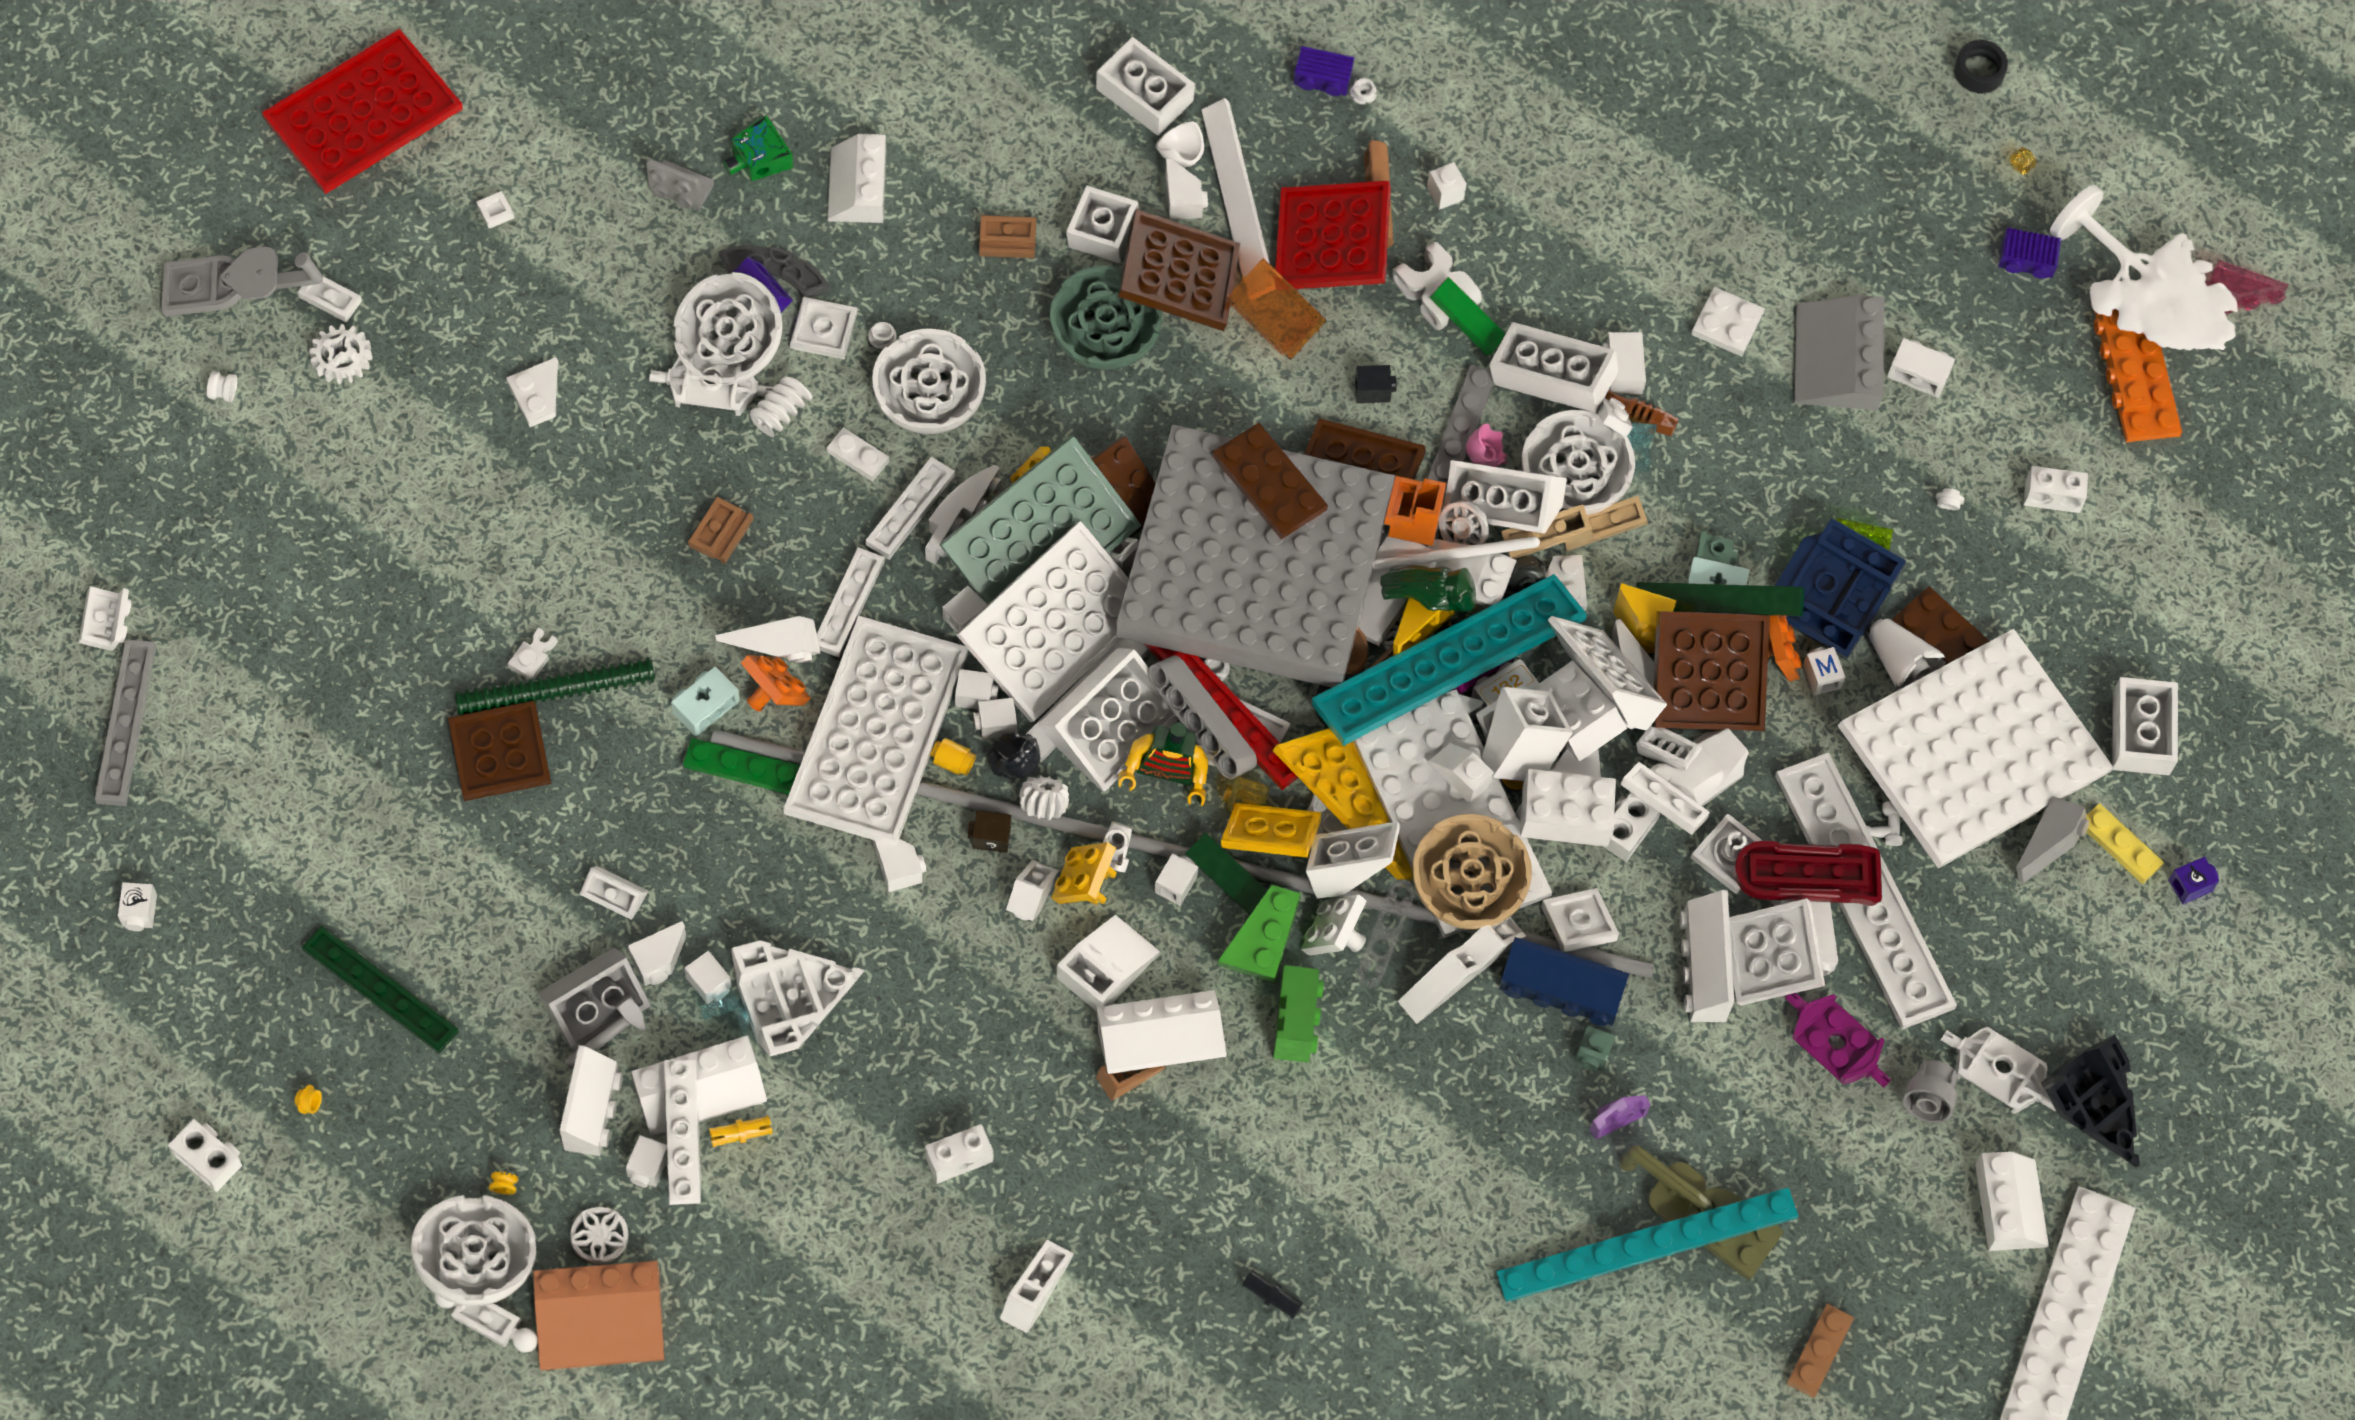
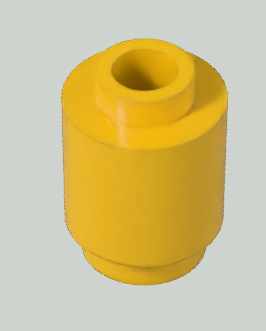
M944 738L942 742L937 741L930 755L934 758V765L958 776L960 774L967 776L976 759V754L971 753L970 748L948 738Z

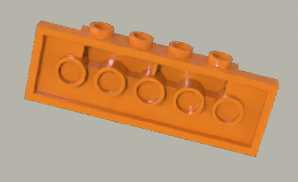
M2113 309L2112 315L2109 317L2094 311L2096 318L2094 320L2095 334L2100 335L2101 338L2100 355L2103 360L2106 359V380L2108 384H2112V405L2114 408H2118L2125 441L2133 442L2180 437L2182 429L2162 348L2156 342L2149 341L2144 333L2138 334L2134 331L2120 330L2117 325L2119 317L2117 309Z

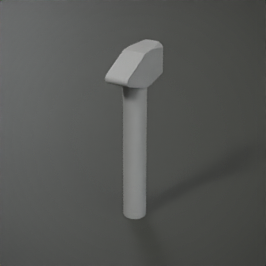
M627 995L615 1005L622 1016L584 1045L585 1047L597 1051L630 1024L641 1030L646 1029L642 1011L630 995ZM577 1051L564 1060L571 1070L574 1069Z

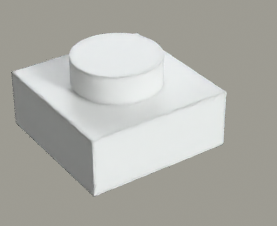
M502 191L476 202L477 208L489 229L514 219L513 211Z

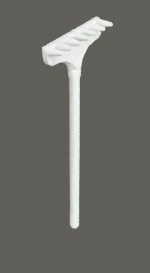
M1527 537L1375 559L1372 571L1538 547L1540 540L1537 537Z

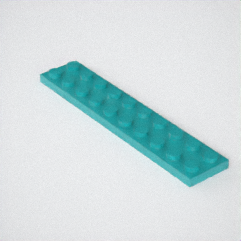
M1553 574L1313 697L1312 706L1344 746L1555 637L1556 634L1548 621L1551 616L1580 624L1586 621L1587 613L1558 577Z

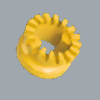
M501 1171L491 1173L493 1183L489 1184L490 1191L506 1195L516 1193L517 1189L514 1184L518 1182V1176L511 1173L506 1175V1172L502 1174Z

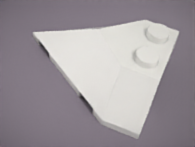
M761 940L737 946L731 950L740 997L756 1041L769 1056L799 1049L864 973L863 969L853 967V969L836 965L835 961L789 949V951L783 950Z

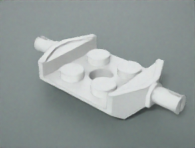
M697 353L688 354L690 363L692 364L694 360L703 369V373H716L721 378H726L723 375L731 374L734 371L737 374V371L742 369V364H737V366L714 365L702 359ZM680 358L677 359L672 369L668 370V373L651 369L649 378L650 382L667 383V385H670L676 407L680 408L681 403L734 410L737 416L743 413L754 397H765L773 389L770 386L758 385V381H755L754 376L733 384H708L704 379L692 373Z
M1989 1027L1980 1029L1969 1038L1964 1037L1963 1040L1948 1030L1945 1032L1941 1041L1957 1049L1956 1052H1958L1956 1065L1957 1079H1960L1961 1076L2013 1108L2011 1111L2013 1114L2035 1103V1101H2040L2054 1112L2056 1111L2040 1083L2046 1078L2047 1063ZM1997 1061H2005L2009 1064L2011 1071L2009 1073H2001L1997 1070L1995 1063Z

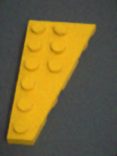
M1328 728L1278 744L1272 750L1347 829L1390 823L1353 741L1343 746L1331 729ZM1397 838L1393 861L1385 868L1400 884L1413 880V873Z

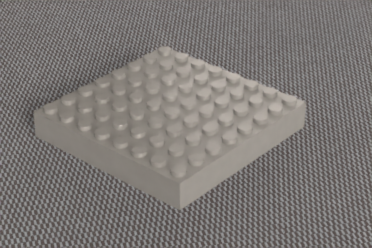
M1172 424L1117 619L1116 637L1331 688L1344 682L1384 527L1395 475L1282 450L1328 504L1327 511L1281 540L1212 457L1214 450L1233 438Z

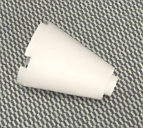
M1891 619L1877 620L1870 627L1869 639L1897 690L1945 666V661L1942 659L1944 655L1938 649Z

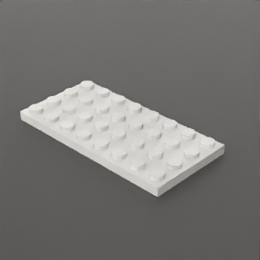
M858 616L785 803L784 814L897 846L957 685L959 670L963 668L967 658L968 648L953 642Z
M1456 689L1353 741L1390 823L1399 821L1398 841L1411 869L1418 844L1437 823L1462 814L1484 815L1502 822L1504 827L1509 829L1514 835L1517 834L1528 851L1532 866V877L1527 896L1519 909L1552 896V890L1527 838L1520 837L1521 825L1499 779L1493 778L1491 785L1469 804L1429 764V761L1449 743L1474 752L1484 762L1482 759L1484 747ZM1480 857L1478 859L1484 867L1490 865L1484 858ZM1457 859L1449 860L1450 868L1457 869L1460 867L1461 864ZM1468 874L1470 878H1475L1473 875ZM1483 885L1480 888L1481 891L1493 892L1492 887L1489 885ZM1455 886L1451 889L1456 895L1463 893L1460 887ZM1434 916L1443 938L1467 930L1446 924Z

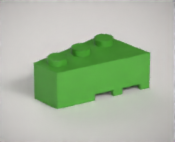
M1271 885L1217 961L1218 966L1275 983L1301 900V894Z
M1284 965L1273 1059L1309 1063L1310 1054H1316L1318 1036L1313 1035L1314 1025L1319 1026L1321 1008L1316 1007L1317 998H1322L1324 980H1319V969Z

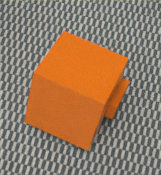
M1395 476L1384 522L1385 525L1390 526L1388 537L1433 546L1441 515L1446 483L1426 478L1423 481Z

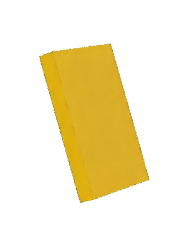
M1235 803L1221 838V847L1307 858L1321 822V812Z

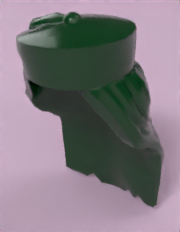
M1411 565L1390 569L1388 573L1381 576L1380 586L1382 587L1381 593L1384 600L1409 597L1432 611L1466 612L1471 611L1476 603L1475 584L1467 568L1451 570L1448 567L1441 566L1429 568Z

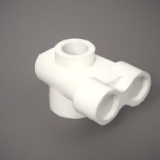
M1112 821L1103 843L1109 842L1116 847L1109 866L1116 871L1125 872L1129 862L1126 855L1133 828ZM1115 833L1123 835L1124 841L1122 843L1114 841L1113 835Z

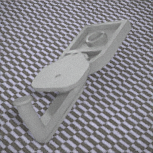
M270 247L247 249L236 260L229 256L221 255L164 262L161 312L165 317L224 310L236 304L241 298L246 300L266 298L275 289L320 284L323 281V276L305 252L299 253L295 258L296 267L303 270L277 273L278 256Z

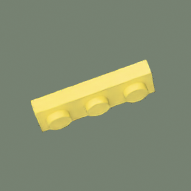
M2100 803L2086 815L2087 820H2089V827L2086 833L2142 884L2164 864L2154 852Z

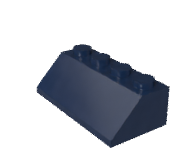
M1515 937L1499 990L1504 991L1511 998L1519 999L1524 997L1533 1000L1535 1005L1543 1008L1552 1006L1561 1009L1562 1013L1571 1017L1580 1015L1589 1018L1592 1023L1599 1026H1606L1607 1024L1613 1026L1630 973Z

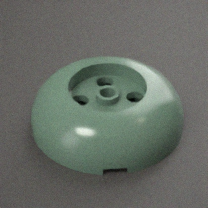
M1096 266L1079 271L1062 284L1061 289L1052 300L1050 323L1054 338L1064 353L1081 365L1098 370H1116L1130 366L1142 359L1152 349L1159 337L1162 326V311L1118 297L1123 268ZM1087 312H1092L1094 318L1086 320L1084 315ZM1094 335H1098L1101 338L1099 340H1094L1091 337Z

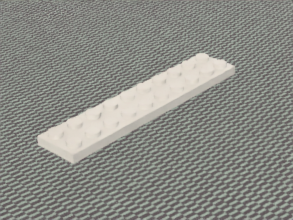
M1829 752L1776 772L1775 778L1809 845L1839 846V844H1861L1877 848ZM1881 856V902L1874 906L1858 903L1838 904L1903 1030L1955 1010L1957 1004Z
M2077 1187L2000 1420H2067L2131 1225L2135 1207L2083 1187Z

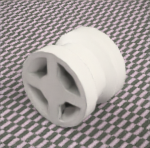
M212 371L207 384V397L213 400L223 398L225 402H232L237 390V376L234 374L223 376L220 372Z

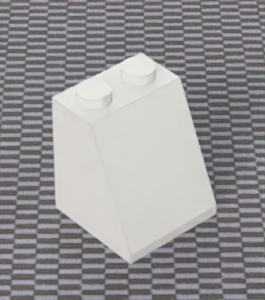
M1503 687L1501 689L1482 755L1485 764L1494 772L1493 778L1524 781L1528 769L1549 770L1573 733L1552 693L1549 691Z

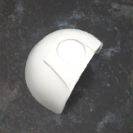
M1190 121L1180 124L1166 132L1158 140L1156 149L1165 159L1172 158L1182 167L1192 166L1201 158L1204 152L1202 132L1196 122Z

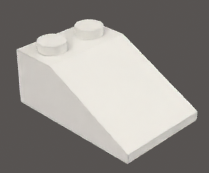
M1434 539L1433 546L1428 545L1427 547L1435 551L1470 545ZM1501 553L1438 561L1434 568L1441 566L1448 567L1451 570L1461 568L1469 570L1476 588V603L1474 608L1467 612L1475 615L1502 601L1517 560Z
M801 616L715 635L716 641L787 658L788 662L804 663L812 661V655L820 654L814 620Z
M1399 821L1316 835L1306 869L1316 898H1333L1344 895L1392 863L1400 829Z

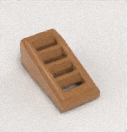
M1106 1065L1100 1067L1096 1079L1108 1097L1114 1100L1161 1072L1165 1066L1138 1069L1139 1073H1136L1135 1070L1125 1071L1129 1077L1125 1079L1121 1072L1108 1074Z

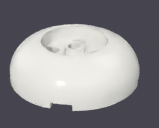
M737 272L720 276L713 275L694 286L681 302L674 320V326L676 327V342L674 344L683 364L698 377L719 384L742 382L762 371L774 357L782 336L781 311L773 294L757 279ZM737 309V315L734 318L728 316L729 311ZM754 324L753 330L747 332L748 326ZM713 330H715L718 335V338L715 340H712ZM734 346V353L729 355L730 348ZM697 353L702 359L714 365L737 366V364H742V369L738 370L737 374L734 371L731 374L723 375L726 378H721L716 373H703V369L694 360L692 364L690 363L688 354Z
M919 329L899 336L897 341L882 350L874 365L872 382L877 403L892 422L911 432L939 434L959 427L976 412L984 396L986 374L979 354L975 353L966 344V340L944 330ZM920 371L917 379L911 377V375ZM943 372L950 378L948 380H941L940 373ZM912 395L918 396L913 400L909 399V397ZM940 397H945V398H947L948 400L942 402V401H941L940 399H938V398H940Z
M1568 410L1552 414L1536 425V428L1530 433L1524 443L1521 466L1524 472L1567 478L1571 483L1565 487L1563 506L1559 512L1583 504L1586 514L1590 515L1605 510L1624 496L1633 479L1635 456L1629 439L1625 435L1604 425L1599 414L1583 410ZM1556 456H1564L1565 462L1557 463ZM1591 475H1594V476L1598 477V479H1595V478H1592V477L1589 478V479H1587V478H1588L1589 476H1591Z
M464 1195L456 1196L436 1204L421 1217L412 1236V1261L421 1281L437 1296L461 1305H486L508 1297L528 1278L536 1256L535 1234L525 1216L505 1201L484 1195L483 1199H464ZM496 1254L492 1260L489 1259L490 1255ZM470 1272H476V1273H478V1274L473 1275V1274H469V1273H470Z

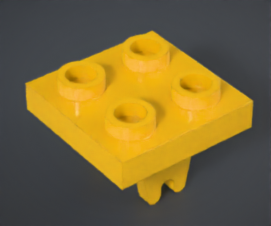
M1109 842L1071 847L1065 857L1062 872L1055 882V890L1051 899L1059 904L1089 901L1095 905H1098V902L1105 904L1107 898L1099 891L1104 879H1108V876L1115 878L1117 874L1109 866L1116 847Z

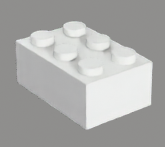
M1133 37L1097 71L1096 90L1157 136L1194 101L1195 83Z
M1573 660L1531 689L1552 693L1573 732L1565 747L1579 762L1627 729L1616 706Z
M2120 677L2113 690V770L2170 775L2178 762V683Z
M1528 769L1522 789L1520 837L1608 847L1614 832L1616 779Z

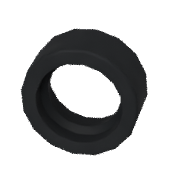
M1975 40L1965 44L1959 51L1955 62L1954 74L1956 80L1963 88L1970 92L1983 94L1996 90L2003 82L2007 72L2008 59L2006 53L2000 46L1991 41ZM1976 56L1987 58L1996 66V73L1988 77L1977 76L1966 67V60Z

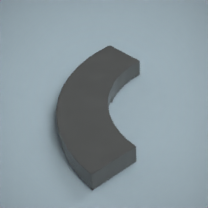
M754 245L735 246L719 251V257L728 274H732L749 257L759 261L772 276L778 277L793 286L802 298H813L830 291V286L821 273L812 264L806 263L794 256L790 251L773 246L766 248L754 247Z

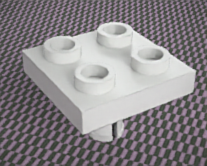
M1727 814L1696 848L1690 858L1737 894L1741 889L1734 877V864L1737 856L1746 845L1763 840L1731 815Z
M1359 894L1325 899L1317 909V916L1313 925L1305 934V941L1301 950L1308 955L1343 951L1345 946H1347L1353 952H1358L1364 946L1366 937L1354 930V927L1367 900Z

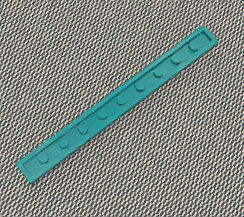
M1788 1187L1497 1271V1277L1506 1303L1798 1219V1213Z

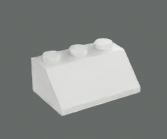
M857 134L831 147L828 221L883 223L886 135Z
M580 1045L578 1046L562 1117L560 1135L565 1151L600 1156L602 1147H608L610 1129L606 1128L608 1119H614L617 1102L613 1101L615 1090L620 1091L623 1073L619 1072L617 1061Z
M2015 1152L1982 1153L1975 1166L1988 1251L2048 1247L2036 1160Z

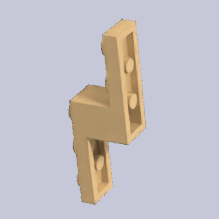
M1638 495L1614 503L1605 510L1590 515L1586 514L1583 504L1561 511L1545 533L1514 528L1501 532L1504 541L1527 537L1539 538L1540 544L1536 548L1508 552L1510 558L1517 559L1564 543L1566 551L1647 525L1648 521Z

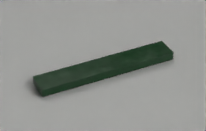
M1637 582L1636 588L1677 600L1673 612L1803 617L1805 589L1803 587Z
M322 925L302 946V950L438 1054L459 1033L457 1027Z

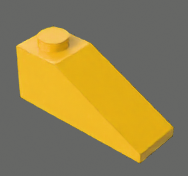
M1409 598L1393 643L1394 656L1429 638L1455 614V611L1428 610L1415 599Z

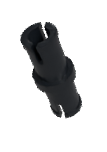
M1253 1269L1242 1284L1243 1287L1264 1299V1304L1267 1306L1273 1305L1290 1316L1291 1319L1295 1318L1303 1305V1302L1280 1289V1284L1276 1282L1274 1285L1257 1274Z

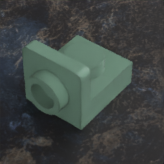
M1587 1026L1575 1061L1580 1062L1581 1066L1585 1069L1604 1071L1616 1036Z

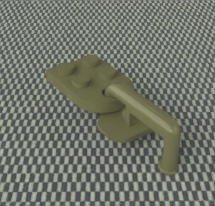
M1633 1145L1620 1159V1166L1623 1170L1632 1171L1639 1164L1659 1180L1648 1196V1203L1652 1211L1666 1222L1743 1201L1736 1194L1726 1189L1712 1188L1706 1190L1704 1177L1684 1162H1675L1667 1167L1639 1145ZM1774 1225L1704 1245L1703 1247L1741 1276L1750 1280L1785 1231Z

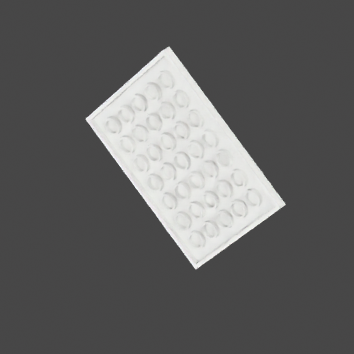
M2014 629L1842 720L1838 725L1841 732L1938 869L2046 809L2053 796L2064 799L2114 769L2113 765Z

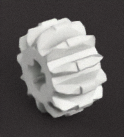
M1038 775L1037 778L1028 777L1027 782H1024L1020 789L1021 809L1027 811L1028 816L1038 817V820L1046 818L1049 821L1052 817L1060 818L1065 813L1069 804L1068 786L1061 784L1059 779H1051L1050 776L1048 778Z

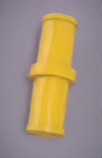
M769 1115L743 1122L742 1119L735 1120L734 1124L709 1128V1135L712 1137L710 1138L712 1147L739 1141L741 1144L745 1143L746 1139L773 1134Z

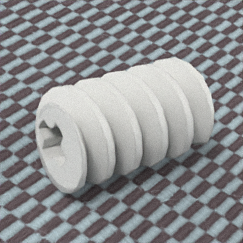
M785 376L780 379L779 384L773 387L772 392L765 395V400H761L758 403V408L751 410V419L758 429L768 436L774 437L772 429L778 432L783 430V426L779 421L789 424L790 418L787 413L796 416L798 412L794 405L804 408L805 403L801 398L810 401L812 395L800 381Z

